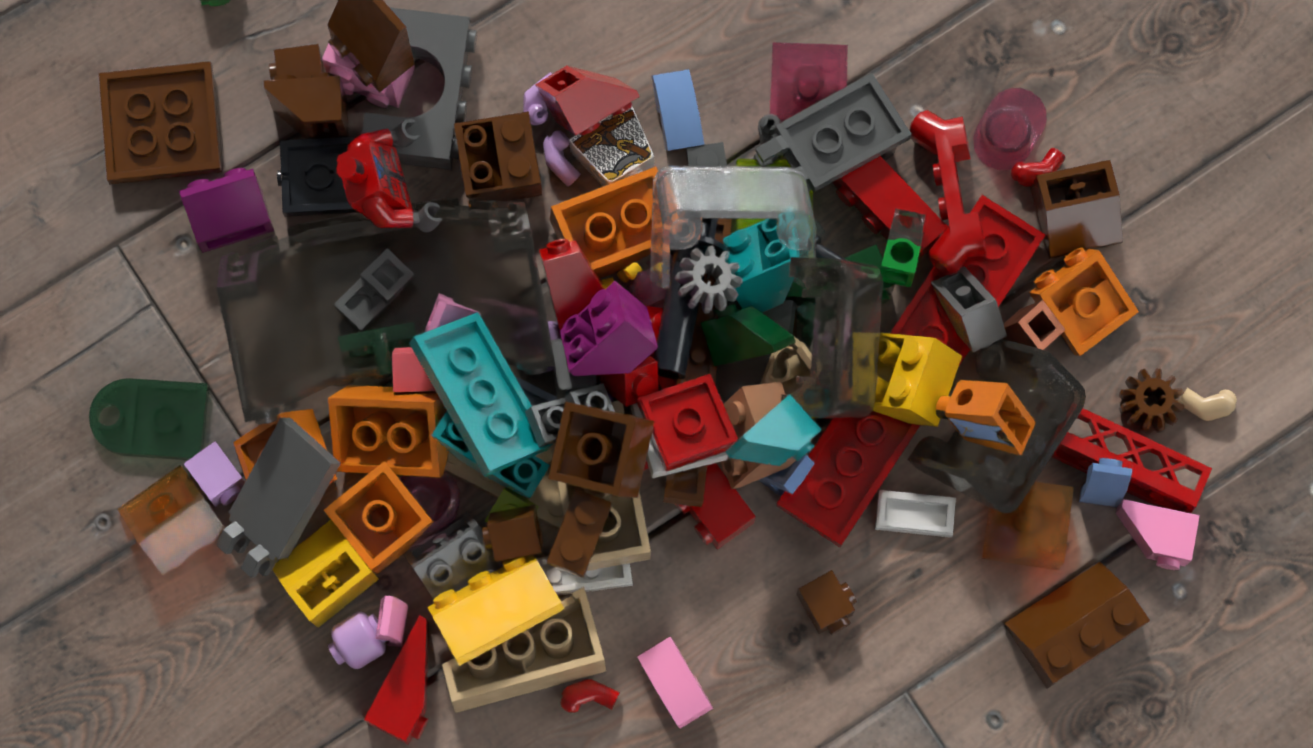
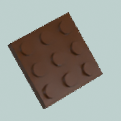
M211 61L99 73L106 173L109 184L222 172L214 74Z

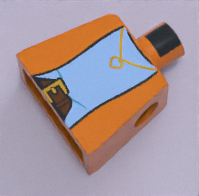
M961 380L956 384L951 397L941 396L936 404L938 418L949 420L966 441L1016 455H1022L1036 424L1033 417L1007 383Z

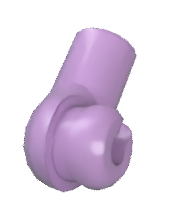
M556 130L550 137L547 136L543 142L545 161L552 172L569 187L581 174L564 157L563 150L568 147L569 138L562 131Z

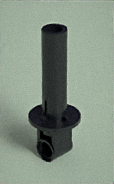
M697 182L690 188L680 204L676 231L665 232L657 237V247L673 255L657 337L658 348L654 353V359L658 361V376L669 379L685 378L700 303L698 302L694 308H689L688 304L692 297L690 295L680 297L678 294L679 289L684 286L675 281L676 274L683 271L679 266L683 258L691 259V252L696 248L705 255L707 248L713 246L715 256L720 257L724 251L729 253V249L725 244L714 239L722 195L718 187L711 182ZM693 197H703L708 202L709 209L702 210L696 207Z

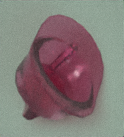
M1009 88L998 93L977 125L973 137L974 150L983 163L997 170L1012 169L1015 163L1026 160L1041 136L1047 121L1046 108L1041 99L1032 91L1023 88Z

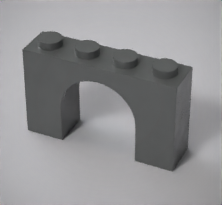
M389 7L407 28L413 58L425 60L440 71L445 80L444 91L437 104L428 112L419 116L396 117L365 113L362 134L385 128L391 132L404 120L413 119L416 123L405 130L411 136L420 134V137L405 148L397 146L394 142L392 145L397 150L400 164L452 170L453 158H460L454 123L465 122L467 101H462L463 87L470 88L472 66L467 65L468 52L475 53L477 30H472L470 17Z

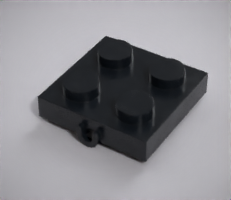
M355 136L280 141L281 170H277L278 186H282V211L284 217L358 213L348 203L342 178L337 174V157L347 152V147L355 139Z

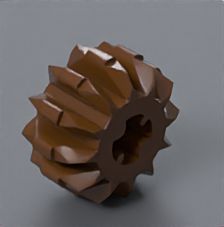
M1158 368L1154 371L1152 378L1146 369H1141L1138 372V379L1129 376L1125 381L1129 389H1121L1118 395L1122 400L1127 401L1120 406V413H1132V416L1127 421L1130 426L1134 425L1137 420L1141 421L1140 428L1142 433L1148 432L1151 423L1157 433L1163 432L1165 423L1173 426L1178 421L1175 413L1182 412L1184 409V404L1175 400L1184 394L1183 389L1171 388V385L1176 380L1175 376L1171 375L1164 381L1161 379L1162 370ZM1154 395L1158 401L1150 407L1145 403V400Z

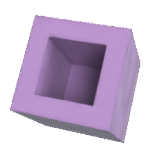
M216 441L184 463L215 507L221 503L225 506L235 501L245 484L243 478Z

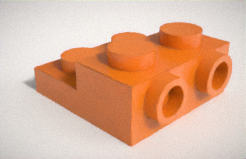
M1082 247L1069 253L1064 258L1066 265L1056 273L1054 270H1048L1038 276L1034 281L1037 287L1029 292L1035 303L1043 300L1065 328L1061 335L1076 356L1084 354L1139 312L1101 252L1094 249H1087L1085 251Z

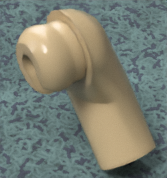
M1187 387L1179 401L1184 404L1185 409L1202 420L1212 421L1229 416L1236 408L1237 398L1232 391L1225 389L1221 390L1219 394L1203 398Z

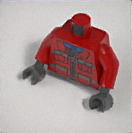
M413 119L404 120L391 132L385 128L367 132L356 137L348 145L347 152L337 157V174L342 178L347 201L350 206L370 219L375 226L379 228H412L413 224H416L421 231L427 233L434 230L442 221V218L432 217L440 209V206L437 203L428 202L418 213L413 212L396 148L392 146L394 142L397 146L405 148L420 137V134L411 136L405 130L416 123Z

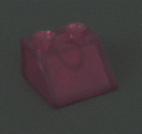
M773 42L770 63L769 114L776 115L783 122L847 87L848 45Z

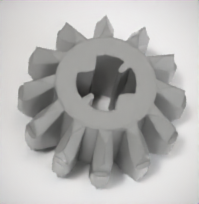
M713 246L707 248L705 255L696 248L691 252V259H682L679 266L683 271L676 274L675 281L684 285L678 291L680 297L688 295L692 297L688 304L689 308H694L700 302L702 303L703 312L709 313L713 305L719 311H722L727 306L726 300L735 301L738 293L734 288L741 286L742 278L733 275L739 269V263H726L729 257L728 251H724L720 257L715 256ZM704 274H707V278L710 275L715 278L716 282L713 286H710L711 281L707 284L703 282L702 277Z

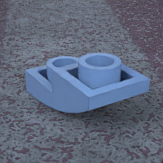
M689 70L651 75L656 109L660 113L665 150L670 151L704 145L698 105Z
M1100 458L1099 464L1093 463L1088 467L1086 483L1080 489L1079 502L1118 507L1127 491L1132 468L1122 467L1123 462L1120 460Z

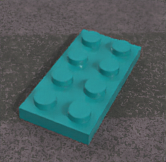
M478 312L413 337L409 343L484 477L549 450L553 444L539 448L525 413L532 405Z

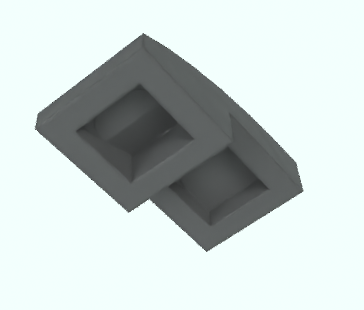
M388 248L360 274L361 278L334 303V308L360 333L384 311L415 276Z

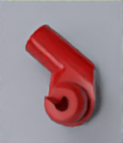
M585 679L568 685L562 691L563 697L561 698L560 705L565 711L575 713L578 712L581 705L594 701L612 710L620 692L595 680Z

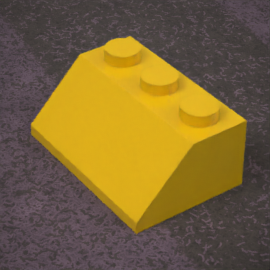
M533 554L506 559L503 562V567L492 573L484 571L473 576L468 581V586L457 592L452 589L441 593L434 598V604L427 607L459 666L565 609Z

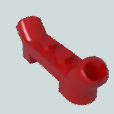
M926 110L916 115L911 122L909 131L912 134L911 140L936 155L939 159V163L932 164L936 186L943 185L945 197L938 198L941 219H948L949 226L929 250V257L931 263L938 270L947 275L957 274L968 258L987 255L979 213L965 214L956 162L970 160L971 156L963 116L944 120L931 111Z

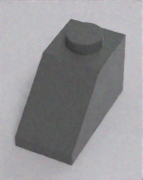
M965 266L960 268L957 274L945 275L931 282L933 290L957 335L972 352L987 348L994 342L1007 336L996 299Z

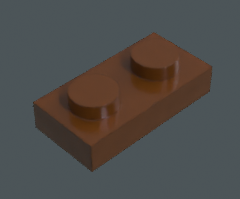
M575 489L547 559V564L584 578L610 513L612 502Z

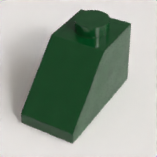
M735 303L728 304L722 311H719L717 308L714 309V317L700 322L714 366L775 353L796 343L794 335L753 306L736 309Z

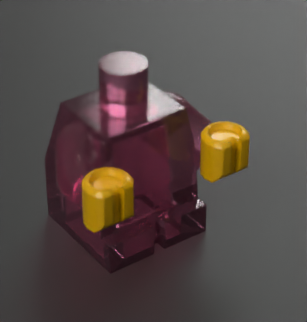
M660 253L654 255L646 262L648 267L644 271L638 263H632L617 272V276L624 283L629 282L625 289L645 306H649L666 296L671 266Z

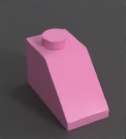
M1122 500L1117 507L1116 514L1147 559L1156 560L1158 567L1170 570H1179L1180 566L1185 567L1192 561L1200 515Z

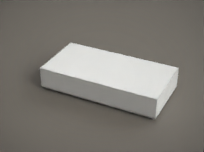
M879 490L875 530L951 538L953 536L956 498Z

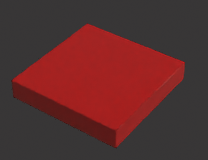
M711 374L639 397L637 400L642 417L655 421L651 439L665 472L723 453L738 440Z

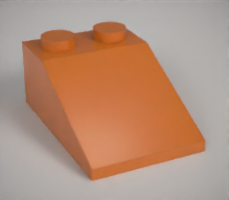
M653 167L551 206L549 220L557 239H568L569 242L577 241L600 279L659 250L656 245L658 235L665 232H675L678 215L657 167Z

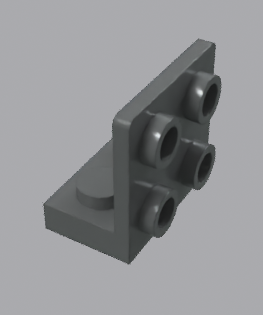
M468 511L403 554L433 599L445 591L453 589L457 592L468 586V581L481 572L489 571V573H492L503 567L502 561L495 562L493 549L486 550L482 529Z

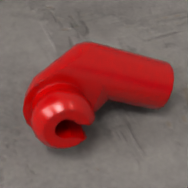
M1050 148L1041 162L1025 163L1019 161L1015 163L1011 169V177L1020 185L1030 187L1037 175L1057 171L1066 157L1059 150Z

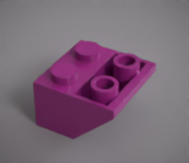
M232 169L226 172L223 178L213 181L208 179L196 180L189 183L186 189L179 191L196 242L202 253L275 231L262 188L253 169Z
M616 281L606 289L598 291L591 299L590 304L578 315H572L560 330L568 369L574 376L630 373L658 348L647 307Z

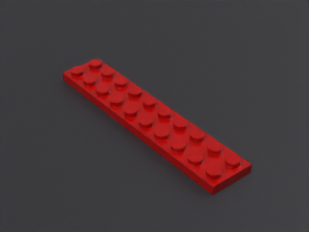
M981 195L970 213H979L987 255L968 258L962 267L965 266L996 299L999 308L1046 235L989 198ZM934 266L890 334L936 338L962 356L959 364L960 367L970 349L957 335L933 290L931 282L947 275ZM863 374L808 455L815 464L805 476L803 482L796 488L793 494L784 491L776 503L778 508L840 548L921 426L889 417L853 403Z

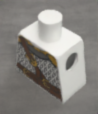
M632 106L622 114L616 116L611 114L599 121L600 126L586 135H580L579 133L569 139L570 151L573 156L602 186L654 167L653 152Z

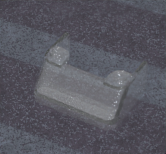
M678 165L666 166L657 172L653 180L650 281L660 288H669L670 249H688L694 246L701 236L702 218L777 219V236L780 242L790 249L799 250L801 264L793 281L806 289H815L817 229L807 182L801 172L791 167Z

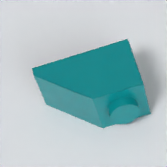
M789 394L726 450L725 453L733 459L780 467L790 457H793L798 462L815 447L810 440L822 429Z

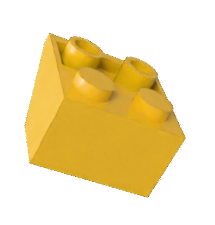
M878 332L853 403L910 424L938 427L941 418H938L936 414L937 401L941 396H949L962 356L936 338Z
M332 520L328 521L294 548L288 558L279 560L272 569L304 615L318 628L379 580Z

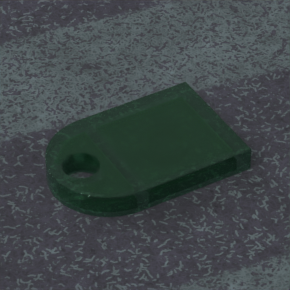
M133 378L113 381L103 387L91 403L89 411L90 428L98 442L108 451L117 455L189 460L203 450L209 385L207 383ZM109 406L118 408L120 416L115 424L106 426L100 423L99 416L104 408Z

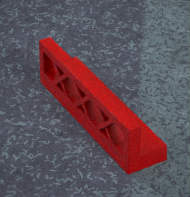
M1073 403L1069 406L1060 429L1046 454L1086 474L1090 465L1093 463L1099 464L1100 458L1120 460L1123 462L1122 467L1132 468L1127 493L1157 507L1190 514L1196 508L1212 471V468ZM1075 417L1088 423L1093 435L1080 438L1067 431ZM1112 436L1122 439L1128 452L1119 455L1110 452L1104 439ZM1148 452L1157 455L1163 468L1155 471L1145 468L1139 455ZM1187 469L1200 475L1194 490L1179 484L1174 472Z

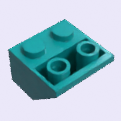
M791 208L779 214L771 215L759 223L737 230L723 238V243L729 249V257L726 263H739L740 266L733 275L742 278L741 286L734 288L738 293L736 300L742 308L753 306L762 313L783 304L801 264L795 216Z

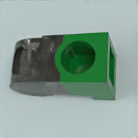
M895 209L878 274L881 276L880 281L911 288L924 234L925 214Z

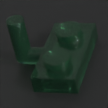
M414 322L339 336L337 337L339 352L348 351L349 358L372 354L371 346H373L378 376L390 374L393 372L389 350L408 347V339L415 337L416 331Z

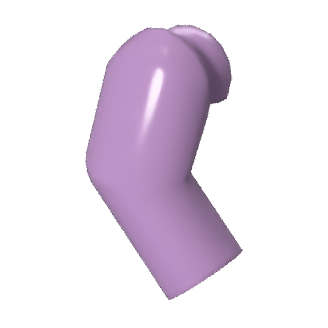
M551 72L548 73V74H547L545 77H543L540 81H542L543 79H545V78H547L548 76L552 75V73H551ZM534 84L524 93L523 112L529 111L530 123L532 125H539L547 120L548 111L546 103Z

